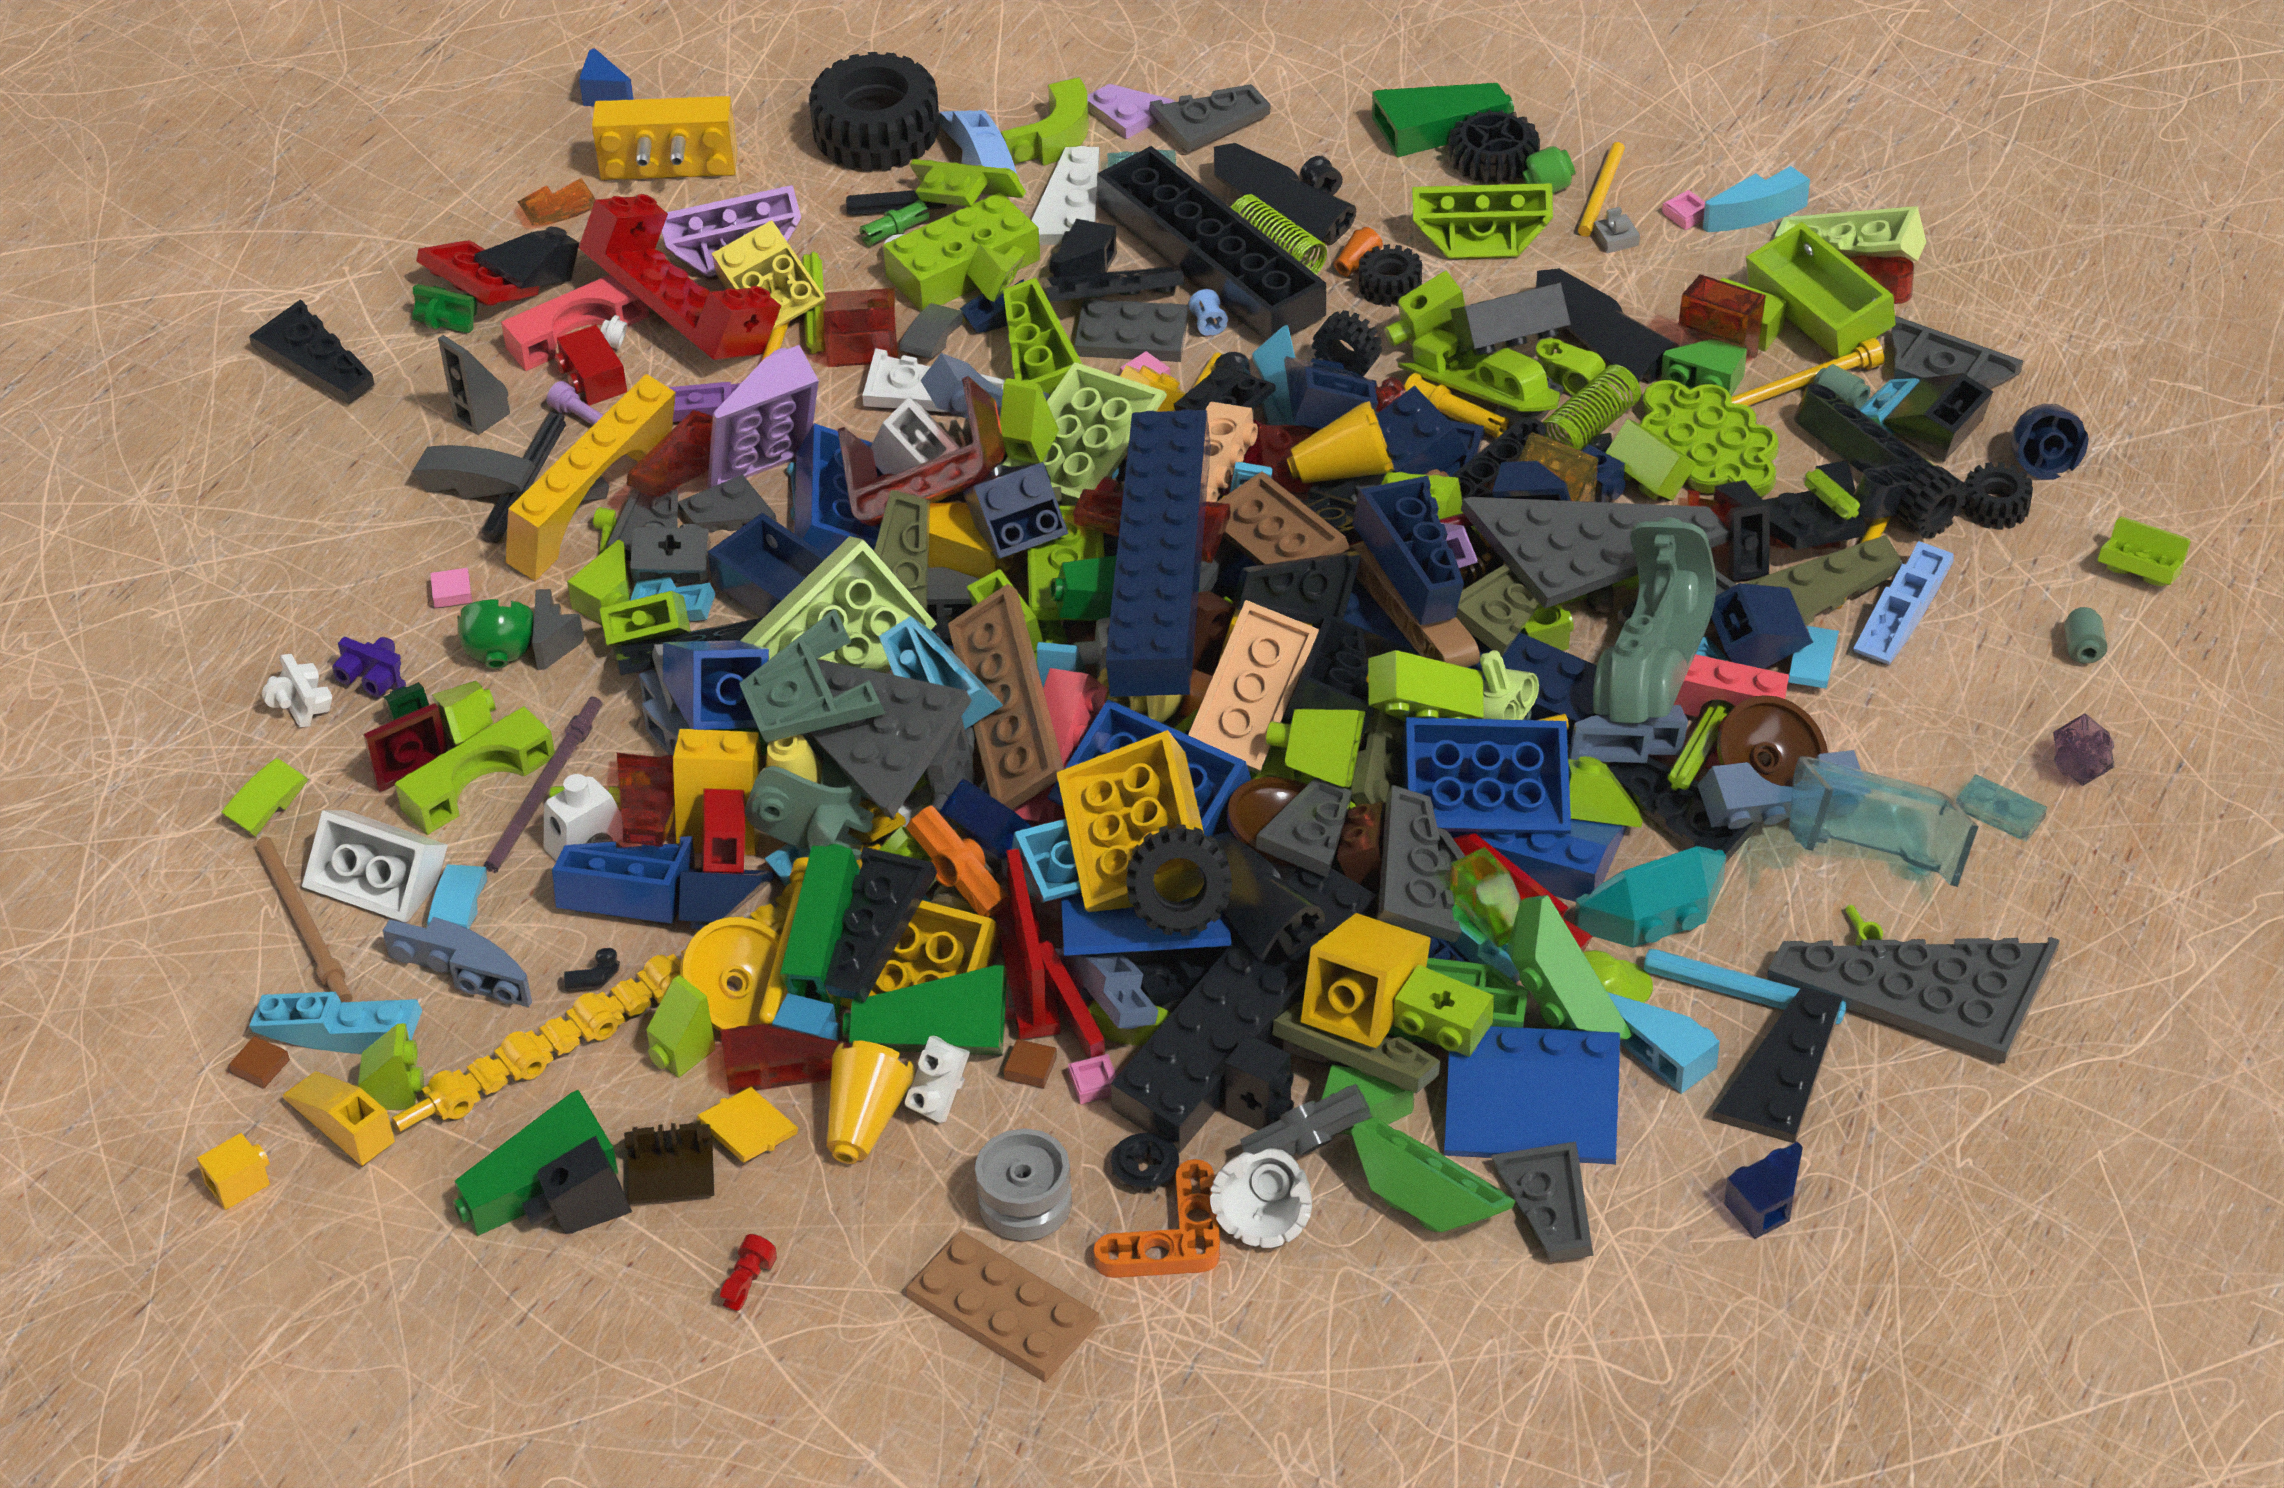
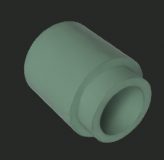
M1834 364L1827 368H1822L1817 373L1813 383L1828 387L1857 409L1867 402L1870 395V387L1865 385L1864 379Z
M2080 607L2070 612L2064 624L2069 656L2079 663H2093L2103 658L2108 646L2101 616L2095 610L2088 607Z

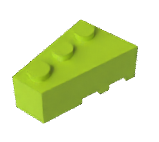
M1397 650L1368 658L1370 706L1404 722L1406 717L1484 718L1483 671Z

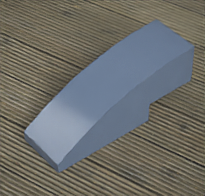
M1673 705L1671 712L1665 717H1648L1646 721L1641 723L1613 722L1610 720L1609 715L1598 714L1574 724L1568 757L1572 760H1578L1579 757L1587 756L1596 758L1601 762L1647 763L1648 754L1680 755L1683 749L1688 720L1681 705Z

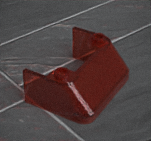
M969 376L962 378L973 437V443L900 473H889L877 477L873 450L847 428L842 427L838 429L850 507L855 518L867 526L878 525L883 521L891 490L929 499L931 504L980 484L1002 462L1005 447L996 400Z

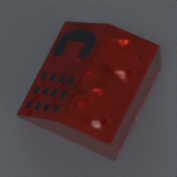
M1699 274L1682 294L1678 325L1689 338L1699 341L1716 339L1747 349V357L1755 359L1758 355L1766 295Z

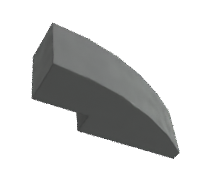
M442 445L427 447L412 471L426 492L456 488L462 499L522 491L534 471L535 465L532 461L491 449Z

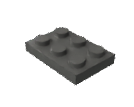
M1083 299L1074 345L1075 351L1079 357L1134 359L1147 351L1159 361L1181 362L1189 316L1188 305Z

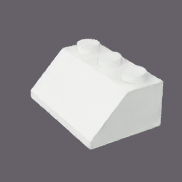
M322 810L302 887L402 922H408L438 883L448 845L347 810Z

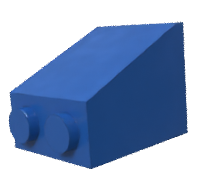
M738 640L663 642V682L690 729L758 728L739 683L769 660V649Z

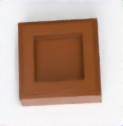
M254 1036L229 1063L232 1074L265 1089L289 1062L290 1058L287 1050Z
M1017 1039L1004 1068V1079L1044 1088L1057 1058V1048Z

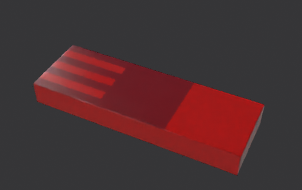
M1047 940L1039 944L1045 969V981L1087 1058L1105 1055L1104 1037L1052 943H1049Z

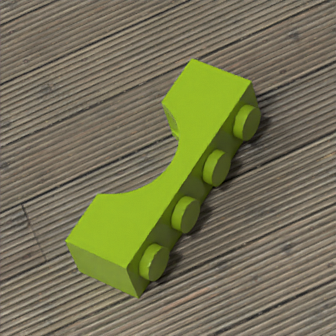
M525 706L521 707L395 782L400 809L426 835H429L460 816L457 805L459 795L464 787L474 779L493 772H510L525 777L555 759L556 754L551 730Z

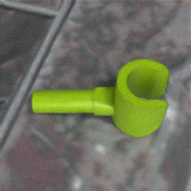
M603 507L596 509L593 519L594 527L602 529L599 554L607 549V543L618 522L615 518V510Z
M1848 905L1845 908L1847 915L1858 932L1855 945H1861L1862 940H1867L1866 937H1870L1873 940H1882L1883 929L1880 925L1871 921L1864 922L1854 905Z

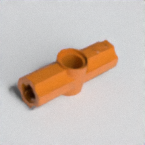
M932 805L922 809L909 821L906 828L932 858L931 862H933L938 872L935 878L939 883L946 887L955 886L978 915L991 918L1006 906L1011 898L984 867L985 856L978 843L969 838L962 840Z

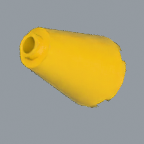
M1370 401L1361 403L1291 448L1293 456L1287 458L1293 478L1301 477L1303 483L1386 474L1394 471L1391 457H1388L1386 451L1387 445Z
M861 1040L853 1041L851 1048L843 1049L844 1042L838 1044L832 1057L827 1148L833 1153L832 1156L836 1160L846 1164H855L857 1161L865 1160L912 1085L916 1074L915 1067L910 1061L907 1067L898 1061L899 1052L877 1043Z

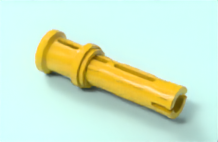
M1418 373L1410 375L1403 387L1401 395L1415 385L1443 415L1462 423L1484 426V433L1494 438H1498L1503 434L1500 432V429L1506 431L1508 428L1509 419L1507 417H1502L1454 396L1447 386L1431 384L1423 380L1422 376Z

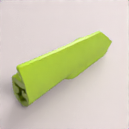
M1434 329L1413 342L1414 363H1398V368L1411 373H1418L1422 377L1515 411L1558 409L1560 392L1548 388L1546 372L1538 361L1509 348H1502L1492 355L1481 354L1474 356L1473 349L1460 352L1456 335L1444 329Z

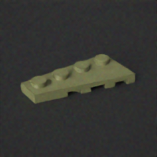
M891 490L874 552L927 612L930 500Z
M1505 563L1462 591L1456 617L1467 631L1492 650L1500 652L1502 657L1540 606V603Z

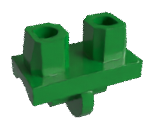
M417 284L413 287L415 305L412 320L424 322L431 329L445 327L465 333L473 330L474 316L477 314L478 307L476 297L466 293L459 294L446 291L445 288L437 286L429 287Z

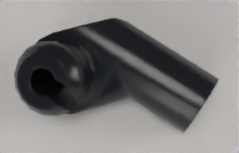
M613 948L599 949L595 955L596 963L590 969L565 971L564 982L566 992L598 989L604 986L619 971L620 961L617 960L616 950Z

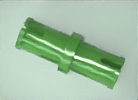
M917 200L915 203L900 210L891 209L885 212L884 217L860 226V234L867 233L866 236L861 237L863 242L870 247L892 235L904 234L905 229L929 220V212L922 213V211L927 209L925 203L922 200Z

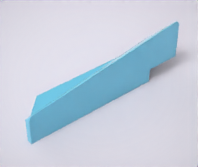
M1285 325L1252 353V359L1262 380L1274 383L1276 386V391L1261 405L1266 425L1280 432L1286 454L1276 464L1288 470L1287 458L1293 456L1291 448L1313 434L1311 429L1293 423L1284 359L1286 356L1295 358L1289 327Z

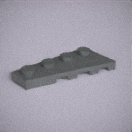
M1392 785L1386 795L1378 920L1455 943L1461 935L1459 921H1454L1452 908L1455 902L1452 890H1447L1444 875L1447 872L1445 858L1440 857L1437 843L1440 840L1431 797Z

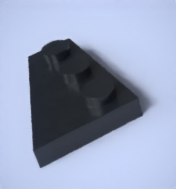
M1351 551L1242 568L1232 606L1241 610L1245 600L1297 621L1322 625L1326 613L1344 620L1361 554Z

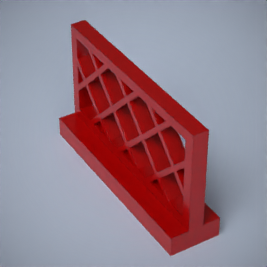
M1019 849L1007 850L1008 895L1011 899L1008 902V906L1003 907L995 914V922L1003 929L1000 947L1004 966L1008 973L1007 980L1009 982L1019 1039L1060 1034V1020L1055 997L1045 981V969L1039 944L1043 943L1035 903H1030Z

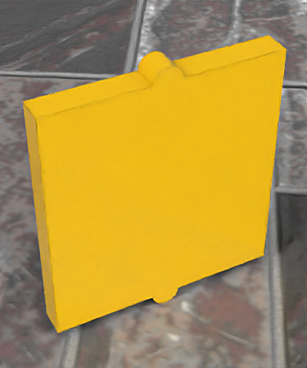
M752 1087L728 1099L721 1098L719 1104L697 1115V1121L701 1120L702 1124H710L711 1135L743 1163L767 1150L774 1151L776 1145L798 1134V1127Z

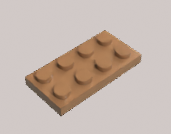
M1263 471L1205 510L1206 524L1258 566L1343 553L1350 548L1343 534Z
M962 1230L906 1287L907 1298L1045 1383L1099 1324L1098 1312Z

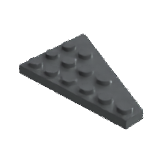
M1483 497L1465 498L1461 506V511L1544 609L1639 575L1630 540L1632 527L1638 522L1658 521L1661 518L1672 517L1685 523L1694 524L1706 533L1710 548L1726 543L1731 532L1709 507Z
M816 659L833 697L870 680L886 714L808 732L807 734L814 742L820 745L827 755H830L835 760L841 770L856 786H859L864 794L879 806L886 817L894 818L972 700L966 690Z
M2048 937L2047 943H2019L2018 938H2003L2001 940L1964 938L1954 939V944H1926L1925 939H1911L1905 942L1893 939L1862 940L1861 945L1833 946V940H1823L1815 943L1783 941L1768 968L1767 980L1796 988L1806 987L1840 996L1846 1002L1847 1009L2005 1064L2057 954L2060 940Z

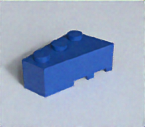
M693 836L680 837V843L664 845H655L654 839L641 840L642 846L616 848V842L564 845L552 869L556 908L650 920L653 922L673 923L679 910L680 872L695 868Z

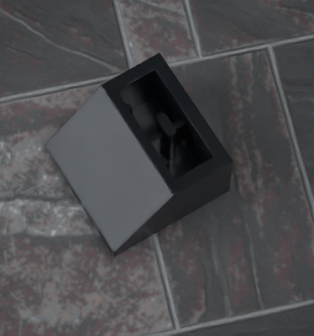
M1219 366L1174 403L1175 411L1185 409L1205 410L1210 402L1252 408V412H1254L1276 391V386L1274 383Z
M1964 373L1925 377L1884 419L1883 424L1945 462L1983 421L1993 391Z

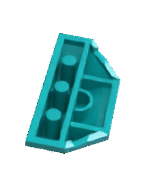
M1696 846L1621 871L1600 884L1590 895L1584 894L1576 899L1574 925L1594 937L1632 948L1659 941L1663 937L1684 930H1692L1699 925L1705 924L1724 883L1726 855L1723 850L1714 851L1710 848Z

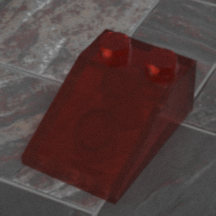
M895 288L825 293L826 301H824L823 311L824 338L828 367L871 364L875 348L886 350L889 357L899 359Z

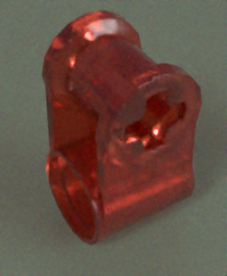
M1864 255L1855 256L1850 259L1859 268L1863 265L1865 273L1893 294L1894 304H1902L1912 298L1914 263L1910 259L1901 256L1869 257Z

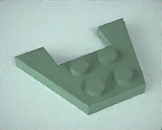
M836 609L828 613L739 683L765 742L886 714L870 680L836 697H833L816 659L851 643Z

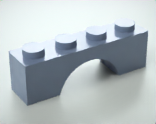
M940 353L920 380L936 408L991 428L999 427L1003 389L982 377L969 363ZM1043 392L1047 401L1050 398V394Z
M1854 750L1819 754L1803 772L1802 785L1786 787L1771 783L1761 777L1748 762L1712 766L1698 783L1711 827L1728 826L1729 829H1738L1749 823L1762 821L1766 825H1772L1784 819L1799 817L1800 820H1810L1821 814L1834 813L1835 816L1848 815L1858 808L1857 805L1869 793Z

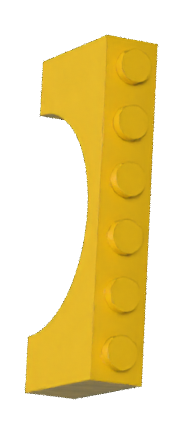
M645 374L508 508L507 564L533 581H536L558 559L562 539L573 514L595 481L612 463L626 454L649 469L654 464L656 457L660 453H665L670 448L675 391Z

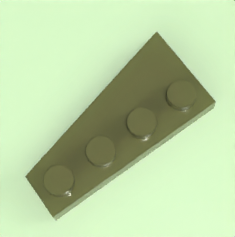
M1887 535L1745 582L1744 584L1789 588L1805 624L1808 625L1814 621V615L1829 607L1834 610L1843 605L1845 597L1856 591L1863 593L1898 572L1902 563Z
M1376 708L1364 733L1366 749L1358 752L1351 787V797L1357 805L1364 803L1370 805L1384 801L1386 806V795L1392 785L1397 786L1402 774L1401 737L1405 722Z
M1304 997L1273 1022L1272 1035L1287 1040L1294 1046L1304 1047L1324 1055L1331 1061L1341 1062L1356 1068L1365 1075L1375 1076L1388 1081L1405 1091L1418 1093L1439 1075L1440 1060L1402 1037L1392 1039L1386 1035L1377 1048H1373L1301 1023Z

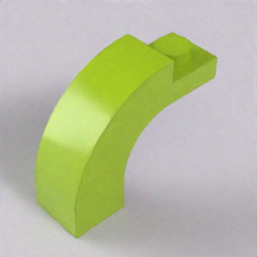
M1080 77L1048 84L1049 110L1051 115L1033 124L1001 131L1014 164L1039 158L1043 166L1060 160L1065 147H1078L1083 143L1088 134L1089 114L1087 90Z

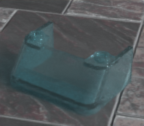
M1806 756L1798 758L1793 776L1789 831L1794 835L1796 842L1800 843L1805 849L1813 851L1814 848L1818 847L1819 843H1828L1829 838L1899 855L1908 863L1907 869L1924 876H1930L1932 871L1937 872L1949 885L1958 887L1979 826L1949 796L1929 787Z

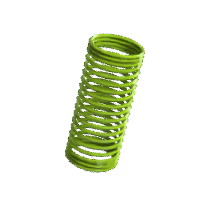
M1252 194L1244 195L1234 202L1231 208L1240 214L1246 205L1255 201V203L1247 207L1241 216L1244 218L1249 209L1256 205L1247 215L1246 220L1248 221L1249 217L1254 213L1249 223L1257 227L1264 217L1257 228L1258 230H1261L1268 220L1262 233H1265L1272 223V226L1266 233L1267 237L1277 225L1275 231L1270 236L1271 240L1281 228L1280 233L1274 240L1275 243L1285 231L1284 236L1278 243L1279 246H1281L1289 234L1288 239L1281 248L1285 249L1293 238V241L1285 250L1289 252L1297 241V244L1289 254L1299 262L1307 253L1308 248L1311 247L1309 254L1302 262L1303 265L1310 258L1314 245H1316L1314 256L1306 265L1307 268L1316 258L1319 246L1318 258L1309 270L1315 274L1321 270L1327 257L1325 243Z
M1617 364L1609 365L1542 422L1546 427V449L1555 457L1563 460L1572 459L1591 442L1593 437L1600 435L1640 400L1641 387L1632 372ZM1608 374H1613V375L1618 376L1619 378H1621V379L1628 385V387H1629V389H1630V391H1631V393H1632V398H1633L1632 401H1631V396H1630V394H1629V392H1628L1626 386H1625L1620 380H1618V379L1615 378L1614 376H1611V375H1608ZM1607 377L1612 378L1623 387L1628 396V402L1623 391L1619 388V386L1611 380L1607 379ZM1608 382L1616 387V389L1621 393L1624 400H1622L1619 394L1611 386L1608 385ZM1551 422H1552V424H1553L1554 431H1555L1556 435L1558 436V438H1559L1566 446H1568V447H1570V448H1573L1574 450L1567 449V448H1565L1562 444L1559 443V441L1556 439V437L1554 436V434H1553V432H1552ZM1555 423L1558 425L1559 430H1560V432L1563 434V436H1564L1567 440H1569L1571 443H1573L1574 446H1572V445H1570L1569 443H1567V442L1561 437V435L1558 433V430H1557V428H1556V426H1555ZM1547 425H1548V427H1549V432H1550V434H1551L1553 440L1556 442V444H1557L1558 446H1560L1563 450L1568 451V452H1570V453H1567V452H1564V451L1560 450V449H1559L1558 447H1556L1555 444L1550 440V437H1549V435H1548V433H1547ZM1562 428L1566 430V432L1570 435L1571 438H1569L1566 435Z

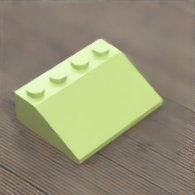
M1073 363L1047 400L1059 432L1043 463L1051 477L1052 487L1061 486L1062 506H1090L1093 492L1105 476L1111 478L1128 453L1132 413L1157 411L1167 396L1165 391L1083 364ZM1007 457L1002 465L1015 467L1035 463Z
M849 536L740 641L768 648L770 660L828 613L836 609L851 643L818 659L858 668L875 669L877 672L887 673L891 666L879 636L910 616L930 630L937 623L863 539Z

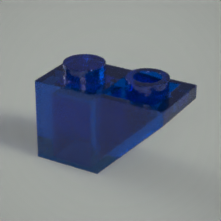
M963 778L940 810L944 816L981 847L1007 861V850L1012 849L1014 832L1032 827L1016 812Z
M1799 1142L1784 1149H1775L1764 1159L1748 1167L1742 1166L1727 1177L1724 1204L1754 1239L1790 1222L1803 1147Z

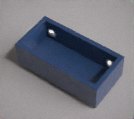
M764 513L759 514L707 551L712 584L761 618H764L828 557Z

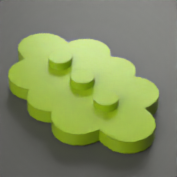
M1661 380L1652 383L1645 389L1643 408L1647 415L1640 424L1650 429L1697 463L1686 480L1691 488L1702 493H1714V488L1717 485L1746 480L1759 497L1773 490L1776 484V468L1772 461L1779 452L1778 436L1771 428L1757 424L1756 413L1752 408L1747 405L1732 403L1730 393L1723 387L1713 384H1704L1689 390L1685 385L1677 381Z

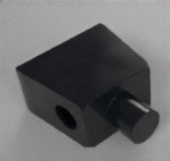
M596 1136L540 1168L537 1176L544 1192L522 1202L532 1226L556 1216L564 1232L568 1234L632 1212L619 1179Z

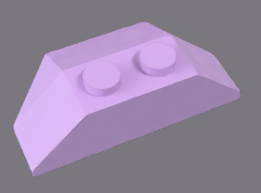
M793 185L667 212L668 216L661 233L666 250L706 278L717 277L711 253L771 220L788 243L801 220V214Z

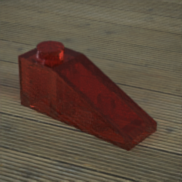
M765 1024L722 1029L720 1031L729 1095L740 1093L749 1087L758 1091L831 1080L832 1057L838 1044L843 1042ZM844 1042L843 1049L850 1048V1044Z

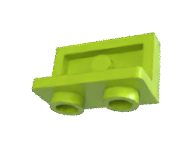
M2120 516L2115 522L2111 538L2101 547L2097 561L2107 564V568L2116 573L2128 574L2131 572L2143 576L2145 582L2155 586L2171 585L2181 575L2191 540Z

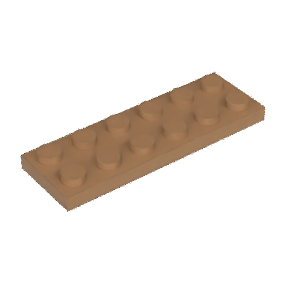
M1006 584L948 623L955 655L1003 704L1002 707L973 724L994 810L1003 815L1058 781L1056 772L1064 770L1018 591L1009 584Z

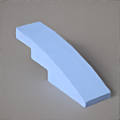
M1918 541L1907 564H1902L1890 588L1885 587L1854 646V652L1890 665L1913 633L1954 562V554Z

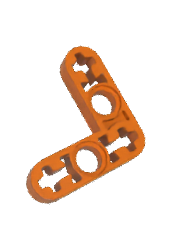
M1191 1159L1183 1162L1177 1168L1176 1193L1179 1229L1111 1233L1099 1238L1094 1245V1263L1098 1272L1106 1277L1121 1278L1202 1273L1215 1268L1220 1260L1219 1225L1216 1220L1217 1214L1212 1212L1210 1204L1211 1187L1215 1179L1212 1166L1203 1160ZM1191 1178H1199L1200 1193L1192 1194ZM1194 1209H1203L1210 1214L1207 1219L1200 1222L1192 1221L1186 1217L1187 1213ZM1204 1236L1205 1253L1197 1254L1195 1237ZM1155 1246L1163 1247L1169 1251L1168 1255L1162 1259L1149 1258L1145 1253L1148 1249ZM1137 1249L1138 1259H1133L1132 1250ZM1109 1252H1118V1259H1109Z

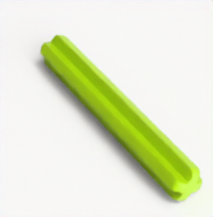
M811 252L810 255L804 254L801 263L824 295L822 260L816 252ZM823 302L804 313L805 344L812 354L824 351L827 347L825 305Z
M1711 700L1668 774L1667 779L1672 783L1670 787L1673 790L1677 791L1678 788L1687 790L1718 737L1721 721L1735 707L1733 704L1724 700Z

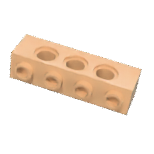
M1210 402L1205 409L1208 413L1211 442L1206 509L1217 502L1223 489L1228 488L1234 472L1235 462L1243 463L1246 451L1256 442L1258 427L1257 424L1253 423L1252 408Z

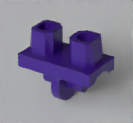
M344 636L338 642L340 657L332 666L337 681L348 685L357 676L362 677L363 689L368 694L378 698L388 689L395 690L406 686L405 680L400 676L401 656L395 653V643L393 640L387 637H380L374 644L370 642L363 644Z

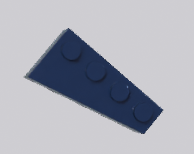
M1428 476L1359 489L1352 525L1420 625L1455 618L1464 585L1453 549L1448 547L1446 541L1448 534L1445 525L1440 523L1437 514L1439 507L1436 498L1432 497L1430 493L1431 483Z

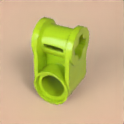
M1546 338L1537 343L1536 356L1538 357V362L1547 372L1546 376L1550 377L1552 382L1564 386L1563 391L1572 396L1605 369L1603 359L1593 351L1584 350L1554 338Z

